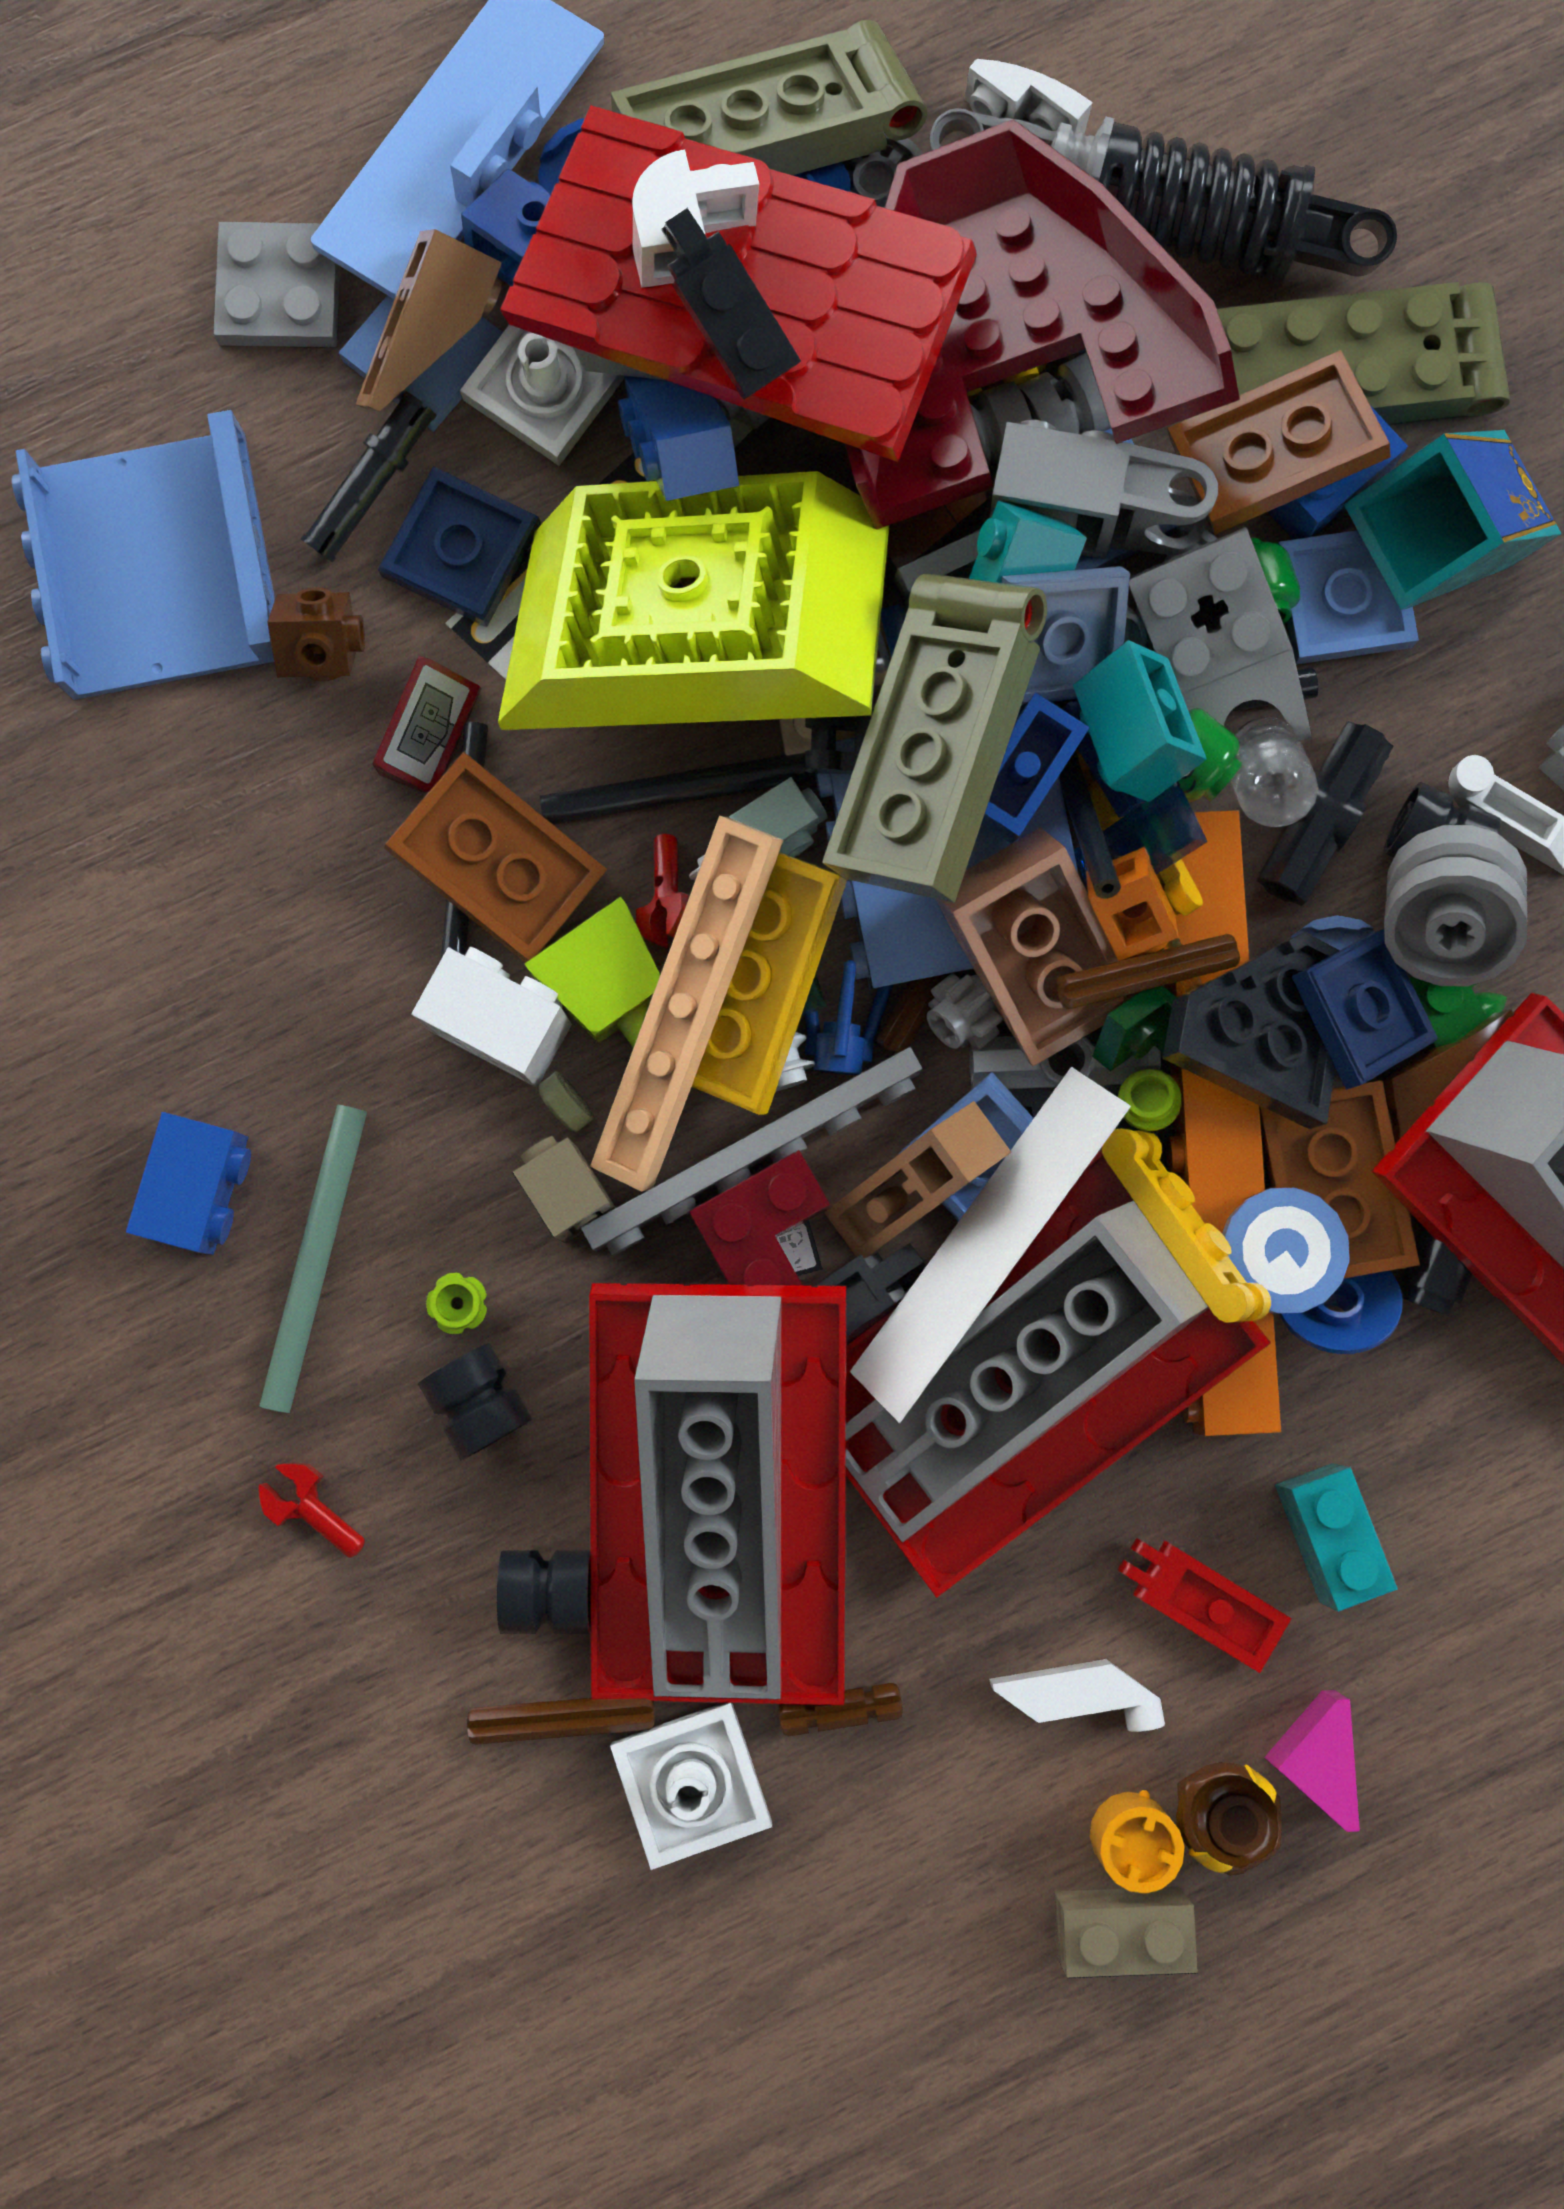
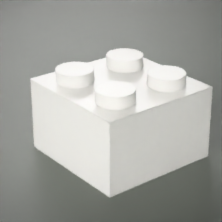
M448 947L411 1015L430 1032L538 1088L572 1025L562 1009V1004L556 999L559 994L527 976L524 977L521 985L509 979L510 974L501 969L503 964L473 947H469L465 956Z

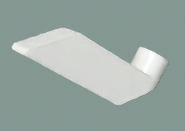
M1471 755L1461 760L1452 769L1448 782L1450 794L1457 805L1461 808L1466 804H1471L1501 818L1498 832L1500 836L1564 875V816L1494 775L1493 767L1486 758L1479 755Z
M1107 1659L989 1679L990 1685L996 1693L1038 1723L1124 1708L1127 1730L1130 1732L1149 1731L1165 1726L1161 1699Z

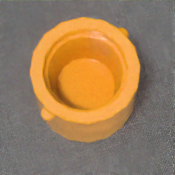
M1141 1790L1139 1793L1123 1792L1113 1795L1098 1807L1091 1820L1090 1840L1095 1855L1116 1884L1130 1892L1147 1894L1163 1889L1176 1878L1183 1864L1185 1848L1178 1827L1161 1806L1150 1798L1147 1790Z

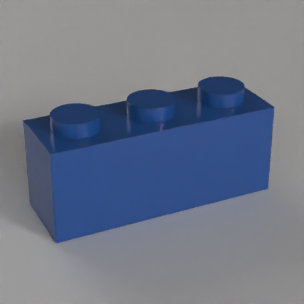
M624 376L628 398L618 400L624 434L626 437L630 436L636 459L641 458L646 480L657 481L666 501L739 486L731 425L715 397L667 380Z

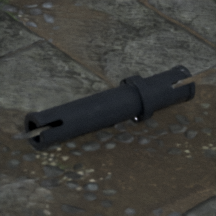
M407 391L404 392L403 398L376 436L369 433L363 442L367 446L366 450L308 532L301 537L303 542L314 548L315 551L332 563L336 559L335 556L396 470L400 472L405 470L409 464L405 459L430 422L434 421L437 417L435 412L427 406L423 407V402Z

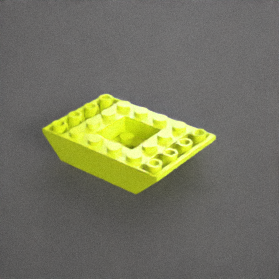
M818 471L738 476L739 486L669 501L665 500L657 481L576 486L534 532L498 719L501 730L871 716L889 525L875 529L862 497ZM697 577V580L687 587L672 588L679 582L680 578Z

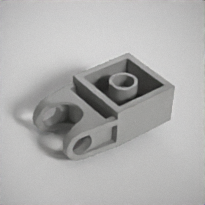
M1025 420L1020 424L1007 422L992 495L990 518L993 515L997 501L1063 519L1087 537L1081 552L1082 556L1106 560L1109 548L1179 555L1192 550L1200 541L1205 529V517L1212 511L1218 496V482L1213 471L1203 462L1194 458L1133 445L1132 443L1121 442L1116 444L1113 434L1108 432L1091 430L1080 435L1057 431L1055 426L1041 420ZM1179 477H1192L1203 486L1205 497L1199 503L1193 496L1184 491L1170 488L1169 485ZM1171 524L1180 526L1193 524V529L1185 537L1171 538L1161 531L1159 525Z
M1246 527L1130 576L1129 586L1156 653L1169 659L1188 711L1194 708H1201L1224 726L1228 714L1237 705L1249 700H1262L1271 703L1281 712L1284 719L1293 728L1298 741L1311 737L1293 649ZM1212 595L1214 604L1224 600L1228 607L1227 611L1219 615L1220 625L1214 628H1206L1205 622L1197 625L1192 619L1191 615L1199 611L1198 599L1203 596Z

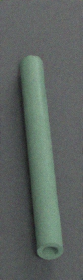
M337 1105L259 1404L262 1408L290 1413L367 1115L366 1111L344 1105Z

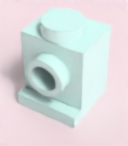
M792 777L730 815L729 818L784 840L779 852L796 857L812 845L814 840L811 835L817 832V825L826 820L828 816L815 793L809 787L800 791Z

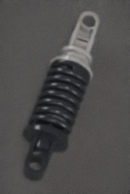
M961 108L950 109L942 113L935 120L930 133V149L932 151L940 148L943 138L951 132L962 131L970 136L1012 119H1000ZM1107 116L1095 136L1090 134L1087 136L1081 132L1074 133L1072 130L1073 125L1062 122L1056 132L1030 122L1014 119L1103 184L1150 235H1152V232H1155L1154 239L1166 252L1170 250L1174 237H1177L1175 253L1180 258H1189L1193 253L1196 242H1198L1197 258L1201 263H1211L1219 247L1222 248L1219 259L1222 268L1232 269L1236 266L1242 245L1246 244L1239 265L1240 270L1246 274L1270 279L1272 284L1281 285L1293 261L1359 277L1375 271L1391 255L1396 246V225L1392 218L1384 211L1314 195V166H1288L1281 170L1279 175L1278 167L1274 160H1262L1255 167L1253 157L1243 153L1237 155L1232 162L1231 152L1228 149L1219 148L1210 156L1208 146L1200 142L1193 144L1187 152L1186 141L1183 138H1172L1165 146L1164 137L1159 132L1147 134L1142 143L1141 132L1137 127L1114 122L1115 118ZM1366 229L1372 232L1378 242L1377 254L1373 257H1362L1356 254L1350 244L1352 231Z

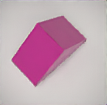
M1322 1690L1264 1758L1346 1832L1360 1831L1350 1699L1336 1690Z

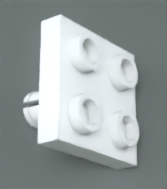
M508 325L460 389V392L466 403L560 466L624 380V376L588 372L584 369L573 347Z
M720 1703L654 1726L650 1730L640 1731L612 1741L610 1747L651 1870L772 1827V1820L733 1703Z

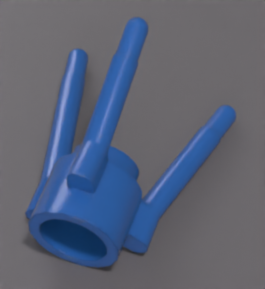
M847 960L844 963L837 1022H824L823 1033H820L813 979L804 1006L807 1032L805 1055L814 1056V1071L844 1075H860L862 1073L863 1061L872 1062L874 1041L894 984L878 988L862 1037H860L861 1026L851 1024L856 963L853 960Z

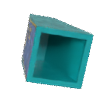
M1505 430L1444 433L1344 504L1401 610L1408 609L1510 568L1562 534Z

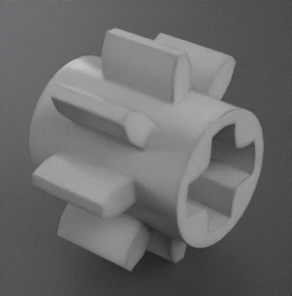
M951 973L930 990L935 998L928 1003L931 1010L927 1013V1021L934 1034L945 1045L956 1049L959 1046L964 1048L971 1043L973 1047L980 1050L1000 1033L996 1025L1003 1018L999 1015L991 995L986 991L978 975H973L972 977L966 975L960 980L954 973Z

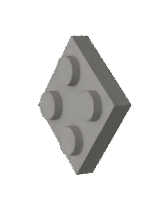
M219 222L214 337L219 345L337 347L340 266L313 249L311 237L321 223Z

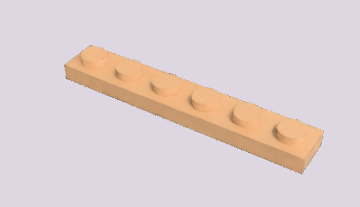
M719 816L590 1167L641 1192L654 1188L784 840L731 818Z

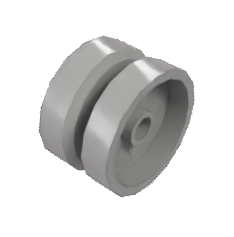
M1443 825L1417 834L1401 847L1388 869L1387 901L1384 920L1385 945L1395 963L1414 978L1439 986H1470L1493 979L1513 965L1527 943V868L1517 848L1498 833L1474 825Z

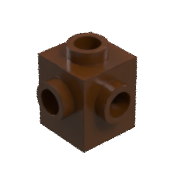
M313 587L303 589L296 594L276 595L267 623L277 678L309 677L314 681H331L340 676H350L356 652H364L365 649L362 615H353L350 592L331 593L326 588Z

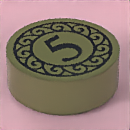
M558 1071L552 1073L538 1085L539 1095L546 1106L569 1131L577 1133L595 1119L593 1112L580 1093Z

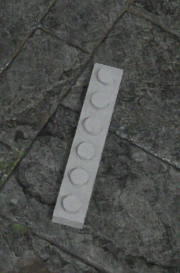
M911 1047L584 1225L581 1229L594 1251L599 1252L607 1247L611 1255L614 1256L645 1238L640 1230L642 1227L661 1217L666 1226L690 1215V1210L698 1206L695 1198L715 1187L721 1194L751 1177L752 1174L749 1169L770 1157L773 1163H776L798 1150L802 1153L808 1149L803 1139L825 1127L828 1135L832 1136L862 1119L857 1109L879 1098L883 1107L911 1093L916 1089L911 1080L919 1076L922 1067Z

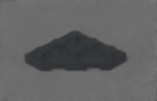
M1304 932L1173 1000L1162 1058L1307 1129L1326 1125L1335 1066L1292 976L1340 950Z

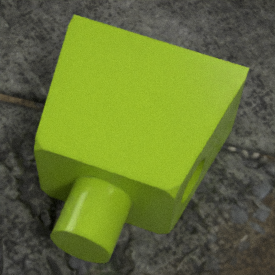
M619 897L524 964L536 981L559 994L556 999L562 1004V1008L598 1043L620 1029L632 1048H634L659 981L660 973L627 904L622 897Z

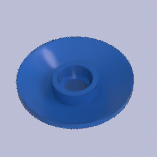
M1390 1270L1343 1279L1342 1284L1326 1302L1303 1313H1279V1316L1294 1336L1313 1348L1335 1354L1361 1353L1382 1344L1394 1332L1402 1313V1293L1395 1276ZM1327 1306L1340 1307L1344 1312L1332 1311Z

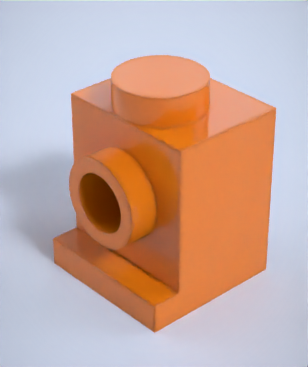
M1145 847L1112 860L1121 885L1120 891L1114 897L1108 899L1098 897L1094 891L1089 872L1086 871L1088 900L1118 961L1135 955L1141 956L1160 951L1169 941L1179 938L1175 913L1150 863V857Z

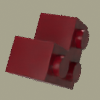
M800 1150L689 1212L729 1284L747 1286L802 1285L777 1238L828 1210L830 1204Z

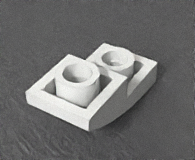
M976 59L969 67L964 100L970 104L973 112L1000 119L1022 120L1025 117L1031 123L1056 132L1062 122L1073 125L1072 130L1074 133L1081 132L1085 134L1093 102L1070 87L1039 72L1000 61Z

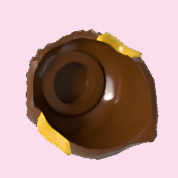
M1223 1762L1209 1764L1177 1784L1178 1807L1176 1826L1180 1830L1185 1845L1189 1848L1188 1854L1207 1869L1218 1873H1225L1229 1876L1244 1874L1247 1870L1275 1856L1276 1850L1280 1849L1282 1838L1280 1796L1276 1793L1273 1785L1249 1765L1242 1766L1236 1763Z

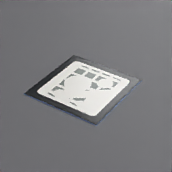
M809 1220L777 1238L797 1276L823 1269Z

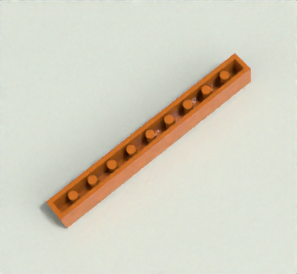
M1239 810L1165 813L1161 822L1200 892L1203 904L1188 916L1181 914L1175 916L1179 938L1169 941L1163 950L1230 934L1235 938L1240 954V962L1237 966L1249 960ZM1162 883L1161 886L1165 892V883ZM1233 968L1163 985V987L1179 998ZM1170 1062L1171 1074L1168 1075L1176 1081L1180 1088L1181 1108L1174 1120L1175 1136H1167L1166 1139L1167 1168L1169 1172L1177 1173L1189 1186L1195 1197V1202L1191 1205L1205 1224H1212L1222 1233L1227 1218L1238 1206L1251 1196L1265 1191L1259 1105ZM1268 1312L1264 1318L1254 1321L1271 1344L1182 1411L1185 1422H1193L1194 1434L1214 1436L1281 1432L1274 1317L1272 1313Z

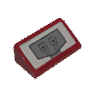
M420 655L374 758L373 766L378 774L428 794L446 773L464 731V723L468 721L480 694L481 686Z

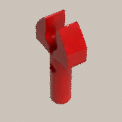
M664 833L657 835L653 841L654 897L649 904L636 909V925L646 940L667 948V935L675 937L689 895L678 892L677 838L672 834Z
M282 1463L276 1465L275 1468L279 1472L293 1480L296 1484V1494L300 1501L296 1499L287 1501L281 1498L279 1493L269 1484H259V1498L263 1514L277 1526L283 1525L291 1518H302L346 1557L352 1558L356 1556L364 1547L365 1539L319 1500L317 1484L324 1476L312 1465L306 1463Z

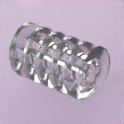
M1268 717L1247 722L1236 730L1234 734L1240 744L1236 757L1243 762L1240 769L1231 779L1238 804L1247 817L1260 825L1271 827L1291 825L1306 816L1315 804L1318 793L1316 774L1306 755L1303 744L1297 740L1294 730L1290 725L1280 719Z

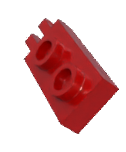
M1136 1538L1130 1549L1151 1561L1146 1572H1143L1124 1559L1117 1569L1138 1583L1132 1595L1253 1670L1261 1673L1292 1618L1164 1540L1157 1551Z

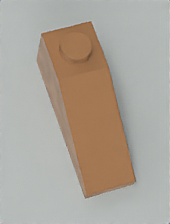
M436 229L420 231L355 405L366 410L380 412L480 321L482 313L488 315L494 308L500 294L502 282L496 277L502 262Z
M973 1101L925 1133L824 1213L856 1257L862 1255L865 1259L1005 1158L1011 1151L975 1101Z

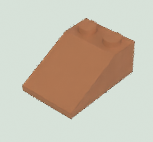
M1042 828L1036 829L966 870L955 903L936 899L959 945L986 991L991 995L992 1001L1032 1067L1102 1027L1107 1014L1136 995V993L1072 1009H1065L1061 1005L1056 988V981L1060 976L1118 962V959L1088 900V893L1065 846Z

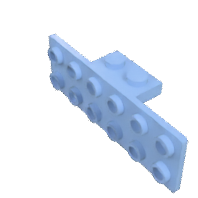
M488 0L312 235L311 243L313 249L395 300L420 231L436 229L458 241L461 240L464 236L461 213L508 168L512 170L525 151L535 143L541 129L604 45L603 32L551 0Z

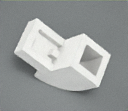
M684 149L669 153L648 166L640 176L633 193V253L641 288L674 283L675 280L667 266L678 257L661 229L666 221L687 207L704 233L749 225V227L756 226L759 181L754 162L736 165L718 164L707 169L690 171Z

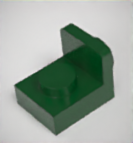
M1159 986L1139 992L1107 1014L1092 1057L1111 1072L1132 1056L1137 1060L1141 1059L1154 1046L1163 1053L1172 1002L1177 997L1165 987Z

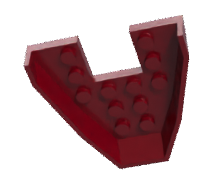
M1012 119L897 164L885 208L952 227L959 232L960 236L973 240L977 256L899 461L896 462L846 444L856 486L875 529L994 488L967 392L1084 349L1086 350L1116 444L1240 400L1231 348L1214 301L1103 184L1020 123Z

